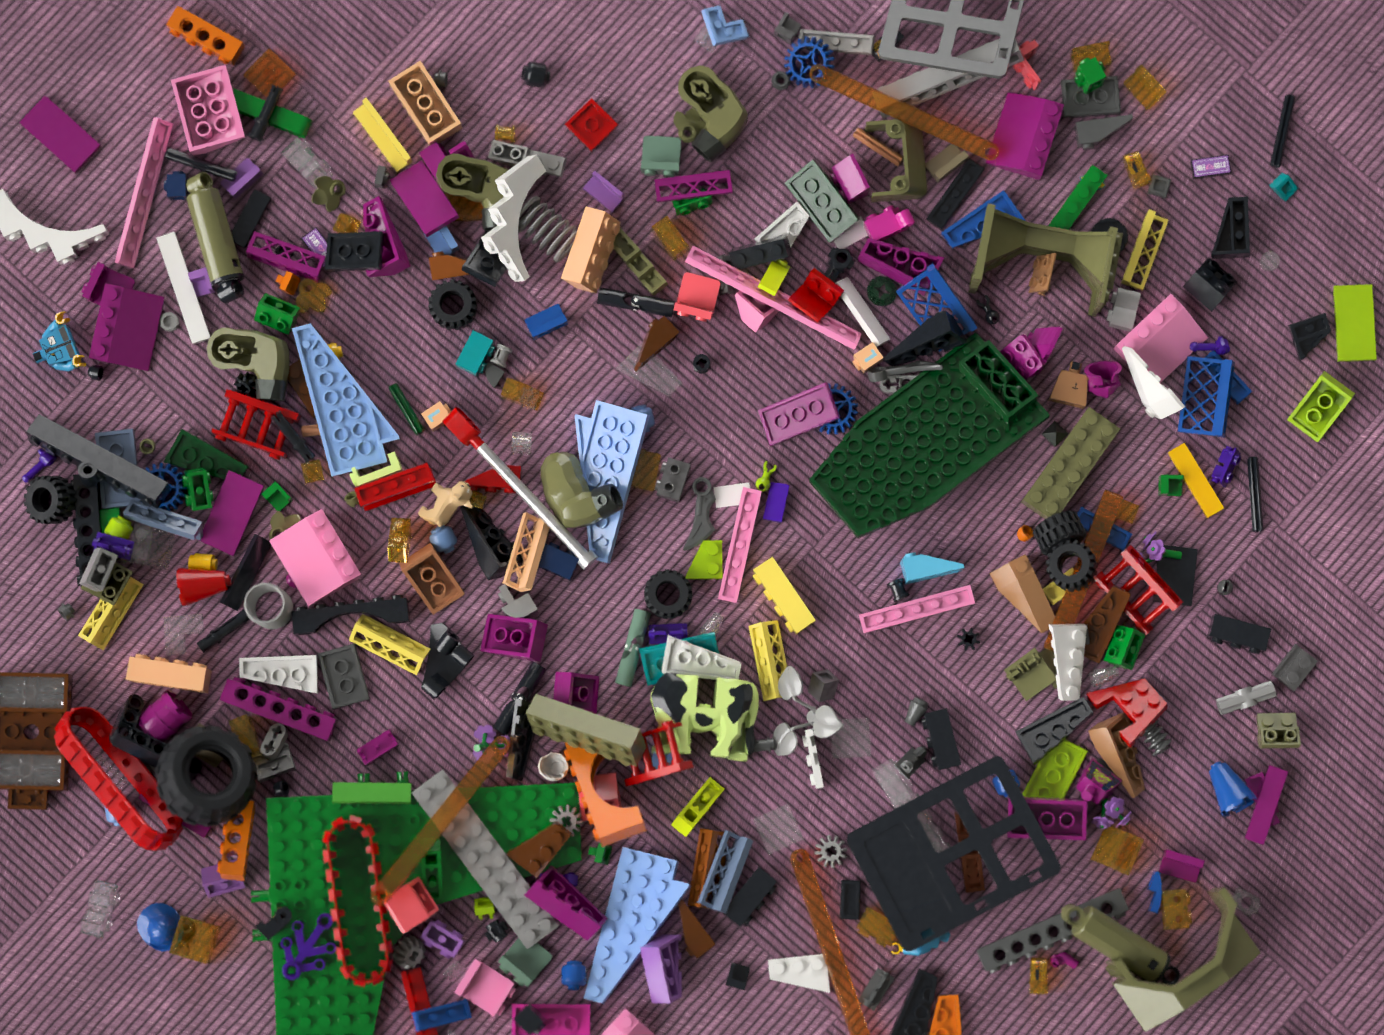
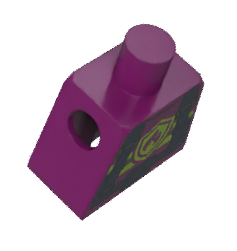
M1092 758L1083 770L1076 788L1081 792L1083 800H1091L1095 804H1099L1113 794L1122 780Z

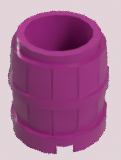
M169 689L163 692L161 697L154 703H151L138 720L140 727L145 733L162 742L176 734L184 723H188L193 718V714L182 699L179 701L177 698H174L177 695Z

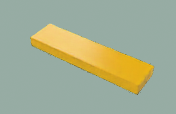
M1183 443L1169 451L1167 454L1180 475H1184L1186 485L1206 518L1224 509L1186 444Z

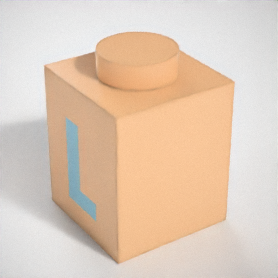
M872 342L855 353L853 356L854 361L852 362L858 371L862 370L865 373L868 369L882 362L883 356Z
M439 401L421 413V415L434 432L445 425L442 420L451 410L447 404L442 405Z

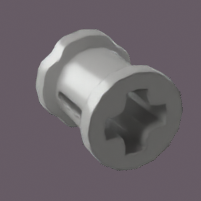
M497 344L496 353L490 362L499 367L506 368L507 358L513 350Z

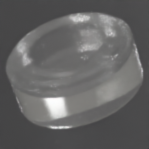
M1268 251L1260 258V265L1266 271H1273L1279 266L1280 258L1275 252Z

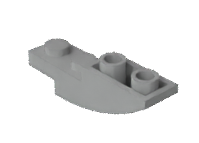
M497 140L492 141L488 155L489 159L512 167L527 156L537 155L546 170L543 175L548 174L557 177L563 176L567 162L565 157L530 150L528 147Z

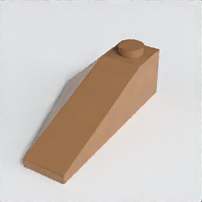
M1026 554L989 573L997 590L1040 633L1049 630V625L1058 624Z
M1122 712L1097 723L1088 732L1095 749L1113 773L1122 780V785L1131 797L1134 798L1144 791L1145 787L1141 767L1136 763L1135 754H1138L1137 747L1133 748L1132 746L1130 748L1120 737V731L1131 725L1128 716Z

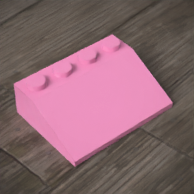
M226 65L171 80L189 151L193 156L212 152L245 138Z
M1170 294L1114 347V350L1127 363L1122 348L1124 346L1132 348L1149 366L1147 370L1160 377L1159 383H1161L1193 353L1190 350L1192 342L1203 343L1208 337L1185 307Z
M322 509L299 521L269 541L308 607L357 581L361 575Z

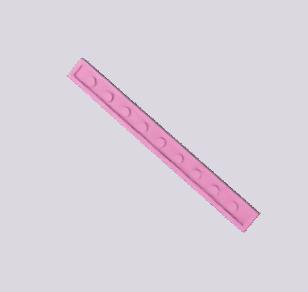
M692 246L685 260L691 266L756 298L760 302L781 311L845 346L855 349L858 345L862 333L828 315H825L819 322L814 321L788 301L789 295L779 290L775 296L758 288L760 280Z

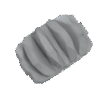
M566 805L565 811H563L561 806H558L561 813L558 814L556 811H553L552 814L557 816V818H550V822L557 821L562 825L563 821L561 819L564 816L565 818L569 816L571 824L569 826L566 824L563 827L569 830L573 837V829L578 832L580 831L576 824H583V821L576 820L582 815L581 813L573 815L577 810L576 807L572 808L571 812H569V805Z
M827 835L828 842L826 843L824 838H820L824 845L816 844L815 847L820 848L821 851H816L814 854L822 855L817 861L821 862L825 859L824 867H827L828 862L831 861V868H834V860L841 865L842 862L839 857L846 859L847 856L841 854V852L847 851V848H840L845 843L843 840L839 844L836 843L838 836H835L832 842L831 835ZM833 846L835 847L836 854H832L829 857L827 856L826 848Z
M404 936L402 941L397 940L398 945L393 947L395 951L392 955L399 966L407 970L409 968L415 969L416 964H421L420 960L425 958L423 953L426 949L423 942L415 936Z

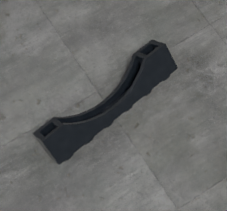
M403 595L391 596L390 600H384V597L372 598V602H365L364 599L354 600L353 604L348 605L345 602H336L331 607H327L326 604L315 605L314 609H307V606L296 607V611H291L293 634L295 636L315 634L329 621L348 614L373 615L390 624L410 622L408 599L403 598Z

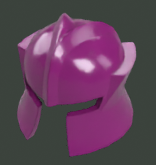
M1107 360L1087 365L1084 369L1088 377L1087 391L1105 399L1115 393L1117 388L1121 386L1119 374L1122 370L1121 364Z

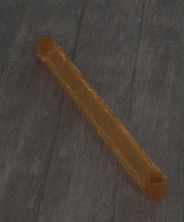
M815 64L810 68L809 75L811 80L986 160H995L999 156V147L994 142L824 65ZM819 69L823 72V75L816 77L813 75V71ZM988 148L996 150L993 155H988L985 151Z
M499 736L493 740L375 887L371 895L375 905L383 906L388 903L508 753L510 743L506 737ZM498 743H504L506 747L503 749H499L496 747V745ZM383 893L386 895V897L383 900H377L375 898L376 894Z
M796 849L791 853L790 861L850 1035H870L809 854L804 849ZM797 853L802 855V862L797 860Z

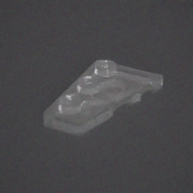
M643 342L615 368L668 397L683 384L657 356L652 358L637 372L634 370Z

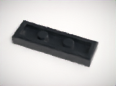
M255 189L253 190L231 231L235 244L246 248L271 201V197Z

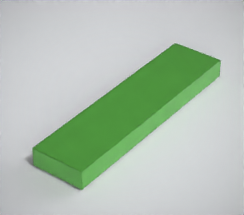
M333 782L332 803L411 804V783Z

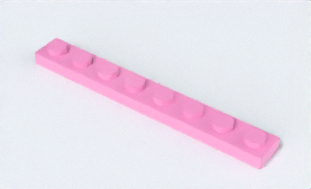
M153 118L115 263L128 268L135 267L173 126L172 123L160 118Z

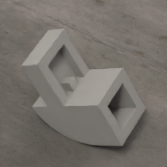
M505 584L499 587L501 592L498 593V596L503 604L508 603V605L502 607L507 616L527 618L538 612L529 593L514 600Z

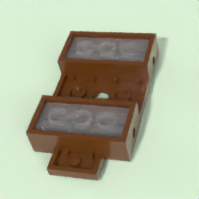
M0 672V790H8V809L48 810L49 791H68L69 762L56 745L54 738L56 731L54 728L64 713L70 712L72 707L73 675ZM31 724L37 726L39 730L38 736L33 740L27 739L24 734L25 728Z

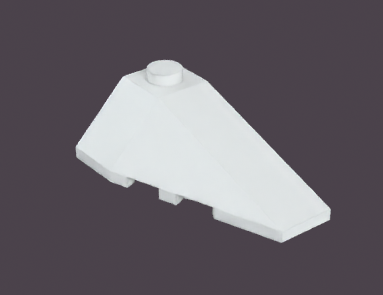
M1126 346L1122 348L1140 399L1146 407L1145 412L1151 418L1163 419L1185 407L1170 388L1167 389L1159 383L1161 379L1158 375L1147 370L1149 366L1132 348Z

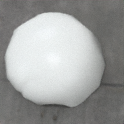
M550 752L540 758L538 769L546 780L559 781L568 774L569 764L562 754Z

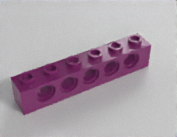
M234 677L233 680L227 679L219 700L330 742L338 721L334 719V714L323 711V714L316 712V707L308 704L302 707L297 705L299 701L289 697L287 700L281 699V694L271 690L269 694L262 691L263 687L252 684L251 687L244 685L245 681ZM246 689L248 697L245 700H241L239 693L241 690ZM261 696H264L266 698V704L262 707H259L257 705V699ZM278 703L284 705V711L280 714L275 712V706ZM301 710L302 717L300 720L293 719L294 711ZM313 717H319V726H311L310 722Z

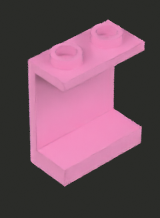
M474 959L454 993L468 999L495 1017L496 1014L501 1015L506 1007L503 1004L507 997L510 999L516 988H514L515 982L478 959Z

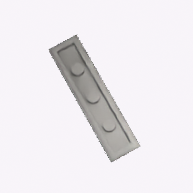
M800 29L799 39H802L803 42L805 37H809L810 41L812 37H816L817 42L819 39H822V46L824 44L829 45L826 51L833 50L836 53L873 55L874 35ZM806 47L803 50H813L814 47Z

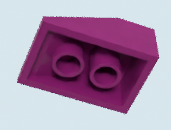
M488 614L480 651L521 660L541 662L548 624L534 619Z

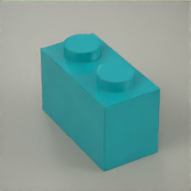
M473 330L455 363L456 366L476 377L479 373L482 374L487 365L485 363L487 357H491L496 348L493 346L495 344L494 341Z

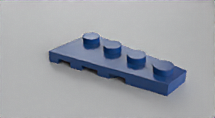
M1003 190L941 232V235L951 249L981 239L988 204L996 205V210L1024 221L1025 219Z

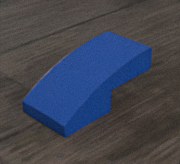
M1153 871L1147 890L1154 892L1148 911L1158 913L1162 895L1160 872Z

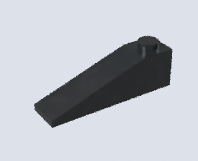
M940 311L928 318L884 357V361L890 366L902 365L915 361L917 356L927 355L929 357L933 356L934 351L944 349V352L950 351L967 343V339L955 318L947 311Z

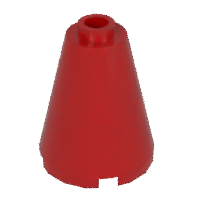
M178 568L176 571L177 588L180 589L181 594H179L182 606H188L228 590V586H231L230 575H226L225 571Z

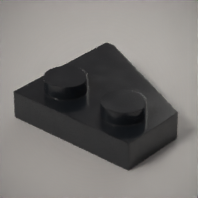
M1326 313L1288 325L1299 360L1304 359L1331 332Z

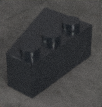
M1248 197L1228 198L1212 250V259L1250 257Z

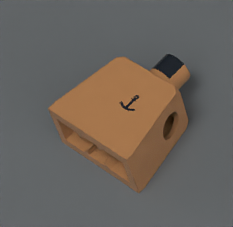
M1071 362L1069 371H1060L1048 401L1081 409L1086 407L1088 377L1080 374L1081 363Z

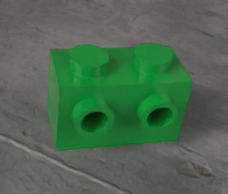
M1088 57L1082 60L1077 67L1074 80L1079 88L1081 87L1086 95L1102 87L1106 75L1103 63L1098 61L1096 57L1092 59Z
M265 293L258 302L254 320L289 335L292 328L296 325L300 307Z
M204 468L185 470V476H182L183 487H187L188 495H185L186 506H190L192 511L212 508L211 502H214V498L208 484L211 483L210 473Z
M1117 625L1106 651L1104 661L1116 667L1132 671L1145 634L1133 628Z

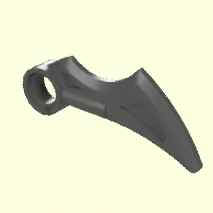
M915 361L901 366L873 367L868 369L867 372L869 381L879 382L893 375L917 371L942 370L943 365L928 361Z
M704 477L695 479L692 485L693 492L697 495L693 526L683 551L699 545L716 530L709 519V511L716 498L710 481ZM703 481L707 484L705 492H699L696 489L698 482Z

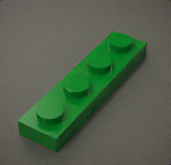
M1091 165L1048 226L1069 230L1108 175L1094 165Z

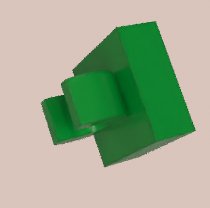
M598 843L597 848H589L588 854L595 856L594 862L608 865L613 846L607 845L602 847L601 843Z

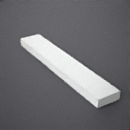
M171 232L157 237L156 239L192 344L209 340L211 336L193 284L189 279V272L176 233Z

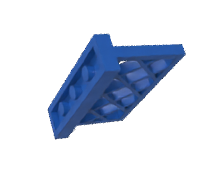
M933 263L927 267V270L896 290V293L919 325L923 324L926 318L932 317V315H927L929 305L938 306V312L942 311V307L950 308L952 310L951 315L954 317L955 314L957 317L955 319L956 322L961 323L964 327L962 330L964 335L978 328L975 321ZM927 276L931 281L930 288L919 287L920 280ZM907 289H914V299L905 298L902 293ZM918 290L929 292L927 301L916 300ZM932 292L940 293V303L930 302ZM916 303L926 305L924 314L914 311Z
M1188 356L1182 403L1185 407L1180 410L1178 432L1225 438L1235 367L1233 360ZM1192 361L1200 362L1204 368L1194 374L1191 370ZM1213 364H1221L1220 372L1213 376L1208 368ZM1206 370L1212 378L1203 385L1197 377ZM1196 379L1201 387L1192 393L1188 386L1192 380ZM1215 381L1218 385V391L1211 395L1205 387ZM1204 389L1209 398L1200 404L1195 395ZM1193 397L1198 406L1189 412L1186 408V402ZM1212 399L1216 407L1214 411L1208 414L1203 406ZM1201 408L1207 416L1200 422H1197L1192 414ZM1190 416L1196 425L1191 429L1183 428L1184 420ZM1207 419H1210L1213 423L1212 431H1204L1200 425Z

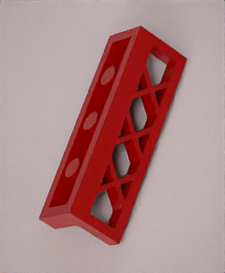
M417 967L400 972L411 1016L412 1012L432 1008L422 968ZM437 1027L416 1032V1035H439Z

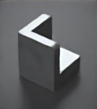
M785 12L774 30V36L791 44L801 24L789 18V13Z
M828 669L812 673L808 692L818 702L833 699L839 679Z

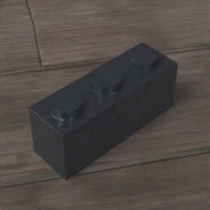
M787 235L733 248L729 252L733 267L743 269L787 258L792 251Z
M1214 614L1211 618L1207 638H1210L1211 642L1222 645L1225 642L1229 643L1231 648L1241 650V647L1248 648L1250 653L1260 654V652H1265L1267 649L1271 628Z
M947 708L923 714L924 718L921 719L923 730L927 729L929 737H926L928 749L932 748L934 756H931L933 768L937 767L939 771L962 765Z
M758 867L732 899L727 912L724 914L738 926H747L753 918L751 913L755 909L759 911L765 903L763 898L766 894L771 896L777 888L775 885L777 881Z
M530 1003L513 1018L528 1035L533 1033L537 1035L546 1026L544 1022L547 1020Z

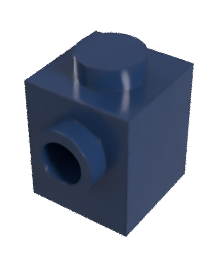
M173 171L172 174H167V180H164V190L167 191V197L171 201L186 200V197L189 195L186 187V181L189 177L182 171Z

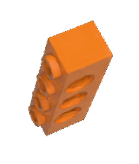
M178 5L166 24L170 34L177 38L179 36L185 38V42L193 47L198 45L202 48L201 51L209 56L214 54L225 65L230 63L234 66L245 48L242 41ZM193 25L191 31H184L185 26ZM203 34H209L207 40H200ZM219 43L226 44L222 50H218L216 47Z
M249 801L247 806L236 817L224 823L223 835H225V841L221 842L220 845L222 860L218 861L217 872L220 873L221 879L245 881L256 809L254 801ZM235 819H244L241 824H234ZM238 836L241 838L238 843L231 842L233 837ZM237 855L238 859L236 861H228L230 856Z

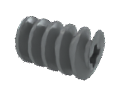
M1158 719L1153 724H1150L1142 737L1147 736L1144 743H1151L1148 750L1155 749L1152 754L1153 757L1172 747L1168 746L1172 741L1171 739L1164 740L1167 732L1160 733L1163 726L1156 727L1159 722Z

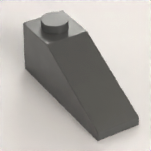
M1133 114L1076 122L1074 128L1077 148H1083V150L1093 149L1094 146H1097L1131 123Z

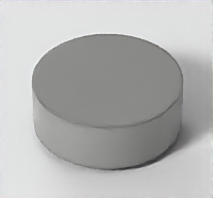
M166 312L161 316L160 326L165 331L173 332L179 327L180 321L176 314Z

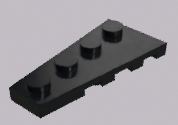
M1082 697L1015 732L1033 765H1035L1091 718L1093 711L1086 699Z
M515 698L506 777L523 781L535 733L526 715L531 703Z
M918 969L889 1035H927L937 976Z

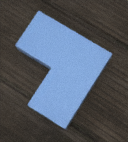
M721 6L706 8L701 11L713 46L740 41L749 37L743 19L726 23Z

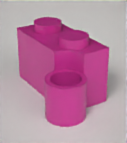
M893 205L885 208L883 213L879 215L876 213L866 217V221H864V227L869 238L878 241H884L915 224L909 209L900 212L899 207L894 208Z

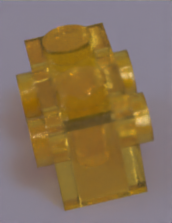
M1186 889L1162 890L1163 930L1189 928V924H1192L1191 912H1188L1187 904H1190L1189 892L1186 893ZM1175 896H1176L1177 899H1178L1176 903L1174 902V897H1175ZM1176 916H1179L1178 922H1176Z

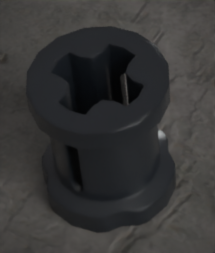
M704 354L697 355L693 360L694 370L699 374L708 372L710 368L709 357ZM699 360H702V362L705 363L704 368H701V366L698 365Z
M903 578L887 584V587H890L894 596V602L910 596L902 583Z

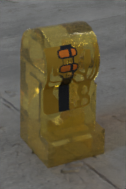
M1138 150L1123 155V162L1133 190L1148 185L1151 182L1149 173H1147Z
M1030 958L1029 994H1048L1047 958Z

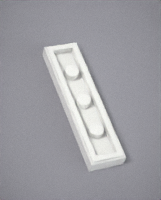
M846 277L837 281L835 284L844 290L841 298L876 347L890 340L889 336L850 279Z

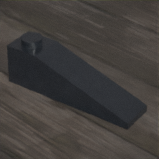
M470 503L473 506L472 509L461 506L460 508L478 564L486 578L492 580L505 576L515 542L511 543L504 536L505 532L503 529H498L492 523V518L477 503ZM521 554L517 555L516 558L518 566L523 564Z

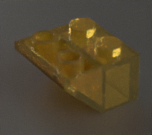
M1113 826L1103 829L1090 860L1125 876H1129L1144 839Z
M180 915L169 953L204 964H210L221 926Z

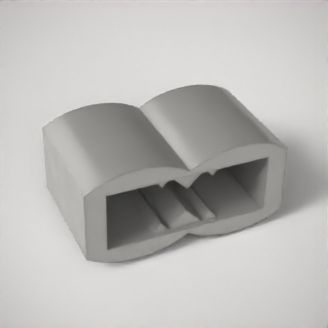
M1118 288L1117 292L1113 291L1110 302L1114 303L1113 309L1108 311L1106 321H1109V327L1132 331L1141 293L1123 288Z

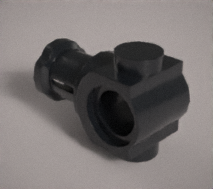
M833 247L828 254V257L831 259L827 263L829 267L824 275L835 283L840 273L844 274L846 269L851 270L856 260L850 256L847 250ZM839 254H844L847 257V261L840 263L836 257Z

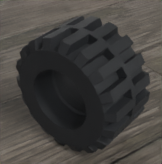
M450 279V282L442 281L443 284L441 285L437 284L436 289H432L431 297L428 299V307L434 321L442 328L446 327L447 330H459L460 327H467L466 324L473 321L472 318L476 316L477 300L473 291L467 284H463L459 280L456 282L455 279ZM451 295L460 296L464 301L463 309L454 315L446 314L442 310L444 299Z
M38 476L35 480H31L30 486L26 487L27 493L24 494V498H26L24 506H27L26 512L30 514L29 517L41 524H60L66 522L68 517L73 515L72 510L76 508L74 503L77 502V498L74 497L76 492L72 490V483H68V479L61 476ZM50 493H51V497H52L51 506L49 505V495H50Z
M1075 511L1054 514L1039 523L1033 530V535L1042 554L1048 556L1049 553L1052 554V548L1054 546L1057 548L1059 546L1058 543L1063 542L1064 544L1066 540H1071V542L1076 540L1081 543L1087 535Z
M1066 540L1064 544L1063 542L1058 543L1059 546L1052 548L1053 552L1048 554L1049 560H1046V565L1048 566L1046 570L1050 575L1049 577L1058 587L1065 591L1067 589L1070 592H1074L1075 589L1081 591L1082 587L1087 588L1089 586L1088 583L1095 580L1093 576L1097 575L1098 572L1096 570L1098 563L1096 562L1095 555L1085 544L1079 543L1076 540L1074 542ZM1072 556L1080 557L1082 559L1080 571L1071 576L1064 575L1062 573L1064 561Z
M665 569V571H658L646 583L644 588L645 603L649 610L657 617H662L663 619L680 617L688 610L692 601L690 582L682 573L680 574L676 570ZM666 583L674 584L680 592L678 601L670 606L661 604L657 598L658 588Z

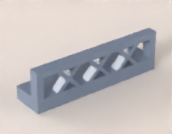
M132 499L123 512L124 518L192 540H201L203 538L202 521L161 508L148 507L142 502Z
M728 830L724 831L697 903L714 911L727 912L753 840L738 836ZM729 837L735 839L731 848H728L727 845ZM726 855L727 862L724 866H721L720 860ZM719 873L720 880L715 885L713 879ZM712 891L713 899L710 904L705 900L708 893Z

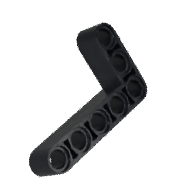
M132 694L122 705L109 740L113 746L156 767L160 755L167 744L135 728L144 707V700L141 696ZM194 757L191 759L188 769L191 781L202 770L200 761Z

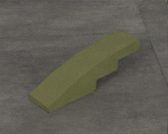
M620 228L614 241L613 250L654 297L668 283L643 255L638 246Z

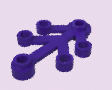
M322 913L318 916V925L306 943L302 931L304 927L303 922L296 920L292 923V930L295 932L299 953L294 959L291 950L292 939L290 937L282 938L281 946L284 948L286 963L282 967V974L286 979L295 980L299 978L301 972L324 969L325 961L322 958H318L312 963H301L305 957L324 953L333 954L336 951V945L333 942L313 947L323 930L331 927L333 921L330 914ZM323 917H327L329 919V922L327 924H323L321 922V919ZM295 923L301 924L300 930L294 928ZM285 939L290 941L289 946L283 945ZM329 944L334 946V950L331 952L327 950ZM317 961L323 962L321 968L316 967ZM291 966L296 969V972L293 974L288 971V968Z

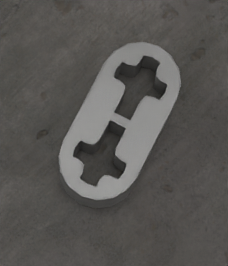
M276 723L270 727L260 748L266 759L272 760L279 755L288 737V731L284 725ZM281 730L282 734H278L276 736L275 732H279ZM271 747H273L274 750L269 751L268 753L267 749H271Z

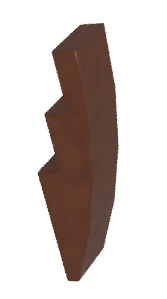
M954 812L959 843L967 839L969 833L958 813ZM975 850L960 858L966 893L985 890L982 860L979 852Z

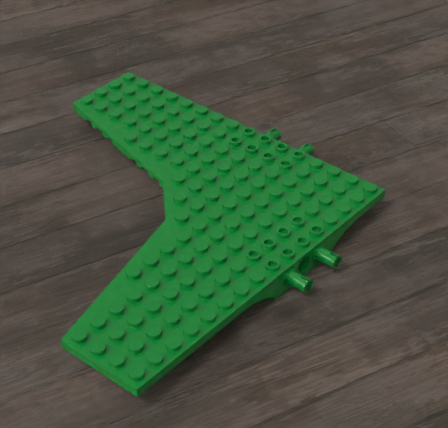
M402 771L396 772L397 783H409V771H403V780ZM363 773L357 774L358 783H370V773L364 774L365 781H363ZM575 782L457 788L505 854L553 824L554 822H550V818H557V816L553 815L552 812L561 813L558 806H561L563 811H565L566 805H569V812H571L572 808L576 807L577 810L573 815L580 813L579 793ZM412 793L411 804L332 803V795L266 798L270 888L268 890H251V896H259L251 897V903L269 901L271 903V918L275 915L276 910L282 906L288 907L292 912L291 920L269 940L272 942L276 1035H373L384 980L376 985H373L372 982L366 983L365 987L354 985V980L350 977L345 978L341 972L340 967L343 965V961L337 959L336 951L333 954L324 953L305 957L301 963H312L316 959L322 958L325 961L323 970L318 971L315 969L301 972L299 978L295 980H288L282 974V967L286 963L284 948L281 946L282 938L290 937L292 939L291 950L294 959L299 953L295 932L292 930V923L296 920L303 922L304 927L302 931L306 943L318 925V916L322 913L331 915V908L335 907L334 901H329L328 889L332 888V882H327L325 871L330 866L329 862H324L323 849H327V843L323 842L325 830L332 829L331 822L341 816L346 820L350 819L351 815L362 817L361 822L365 825L371 824L376 833L372 836L373 842H378L379 855H375V860L381 862L382 874L378 875V881H383L385 893L380 894L381 900H384L397 889L417 877L422 881L420 839L440 838L443 900L434 901L436 905L483 891V889ZM564 816L561 819L563 821V826H566V824L569 826L571 824L569 816H567V818H565ZM344 823V830L339 831L335 828L332 831V834L337 837L335 842L330 841V850L336 851L337 857L332 859L333 870L339 871L340 876L334 879L336 890L342 891V896L338 897L337 901L338 908L344 910L345 916L340 917L341 929H347V935L342 937L344 948L350 949V955L345 956L347 966L350 964L354 966L355 970L352 971L354 975L358 976L359 972L365 973V978L372 977L371 972L374 970L378 973L383 970V967L379 966L380 960H386L385 951L379 950V944L384 943L383 931H377L376 925L381 923L380 912L374 911L373 906L379 904L377 892H371V886L376 884L375 873L368 870V866L373 865L372 853H366L365 848L371 844L369 836L363 838L361 832L364 828L358 825L357 829L351 828V823ZM572 830L574 836L568 838L542 872H545L551 865L554 868H558L582 860L580 831ZM508 857L523 878L532 876L530 872ZM387 910V913L383 914L384 920H389L390 933H386V939H391L393 947L397 940L402 937L403 933ZM323 917L321 919V922L323 924H327L329 922V919L327 917ZM333 921L330 928L323 930L313 947L323 946L328 942L335 943L336 947L340 946V940L335 941L333 930L334 927H338L337 921ZM295 923L294 928L300 930L301 924ZM252 930V935H261L253 936V942L268 941L259 930ZM285 939L283 945L289 946L290 941ZM329 944L327 950L333 951L334 946ZM322 961L316 962V967L321 968L323 966ZM291 966L288 968V971L293 974L296 972V969Z

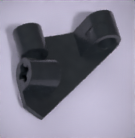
M443 622L431 624L430 652L428 653L427 666L421 689L433 700L453 682L475 656L459 642L460 638Z

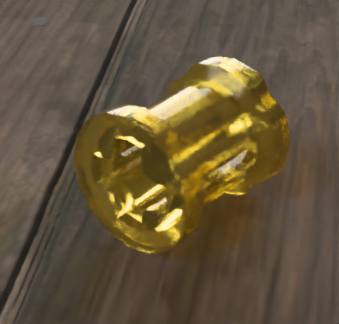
M496 124L495 140L499 141V139L514 142L515 125L504 127Z

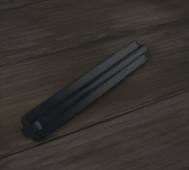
M1289 94L1284 98L1270 166L1279 168L1282 163L1295 103V96Z
M171 148L166 151V159L230 181L236 180L237 171Z
M1248 457L1252 531L1262 532L1263 516L1258 457Z

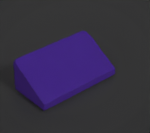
M771 482L763 520L782 523L790 485Z

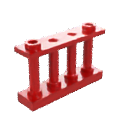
M226 389L224 396L226 399H229V406L220 431L212 428L211 432L216 435L215 438L224 442L228 439L270 453L269 457L280 460V458L286 459L287 455L281 452L286 436L281 430L274 449L263 446L272 421L270 417L273 414L276 415V412L280 410L286 420L293 424V422L299 423L301 415ZM243 404L246 405L247 412L238 437L228 434L227 431L236 406ZM261 410L264 411L265 418L256 443L245 440L254 412Z
M424 463L354 489L360 507H363L366 512L431 489L436 481L432 469L429 468L428 463Z
M1130 545L1121 553L1123 560L1106 575L1101 571L1094 579L1097 586L1108 593L1114 585L1111 580L1128 565L1133 567L1136 574L1121 589L1129 591L1140 580H1144L1149 585V589L1132 604L1128 601L1124 612L1135 623L1138 631L1147 635L1153 629L1150 625L1151 622L1167 608L1172 611L1176 610L1183 601L1134 547ZM1154 594L1158 595L1162 599V603L1144 618L1137 609Z
M673 720L663 722L662 727L642 733L646 745L642 755L646 767L644 769L645 773L640 771L639 765L637 767L630 765L632 773L630 778L624 779L626 787L693 768L692 760L683 761V758L680 757L673 731L674 728L682 726V722L673 723ZM666 731L673 761H671L672 765L669 762L667 763L659 734ZM648 736L653 738L660 764L658 765L659 769L653 767L646 740Z

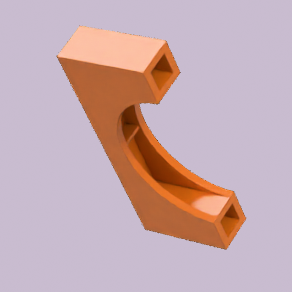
M565 743L567 749L563 751L566 760H571L572 762L569 768L572 776H577L578 781L575 782L578 793L583 792L584 797L581 798L584 809H589L590 813L586 815L590 825L594 824L595 830H592L595 840H600L602 847L645 832L646 828L638 806L630 808L615 807L603 801L595 792L594 776L598 766L605 757L597 753L591 754L580 747L573 748L568 743Z

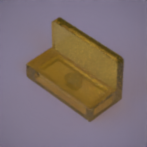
M1110 41L1072 48L1070 56L1074 72L1077 71L1079 63L1088 57L1090 59L1096 57L1104 66L1111 65Z
M1142 64L1123 82V85L1146 110L1152 108L1167 93Z
M641 448L631 484L632 488L654 491L661 458L659 453L648 452L646 449Z

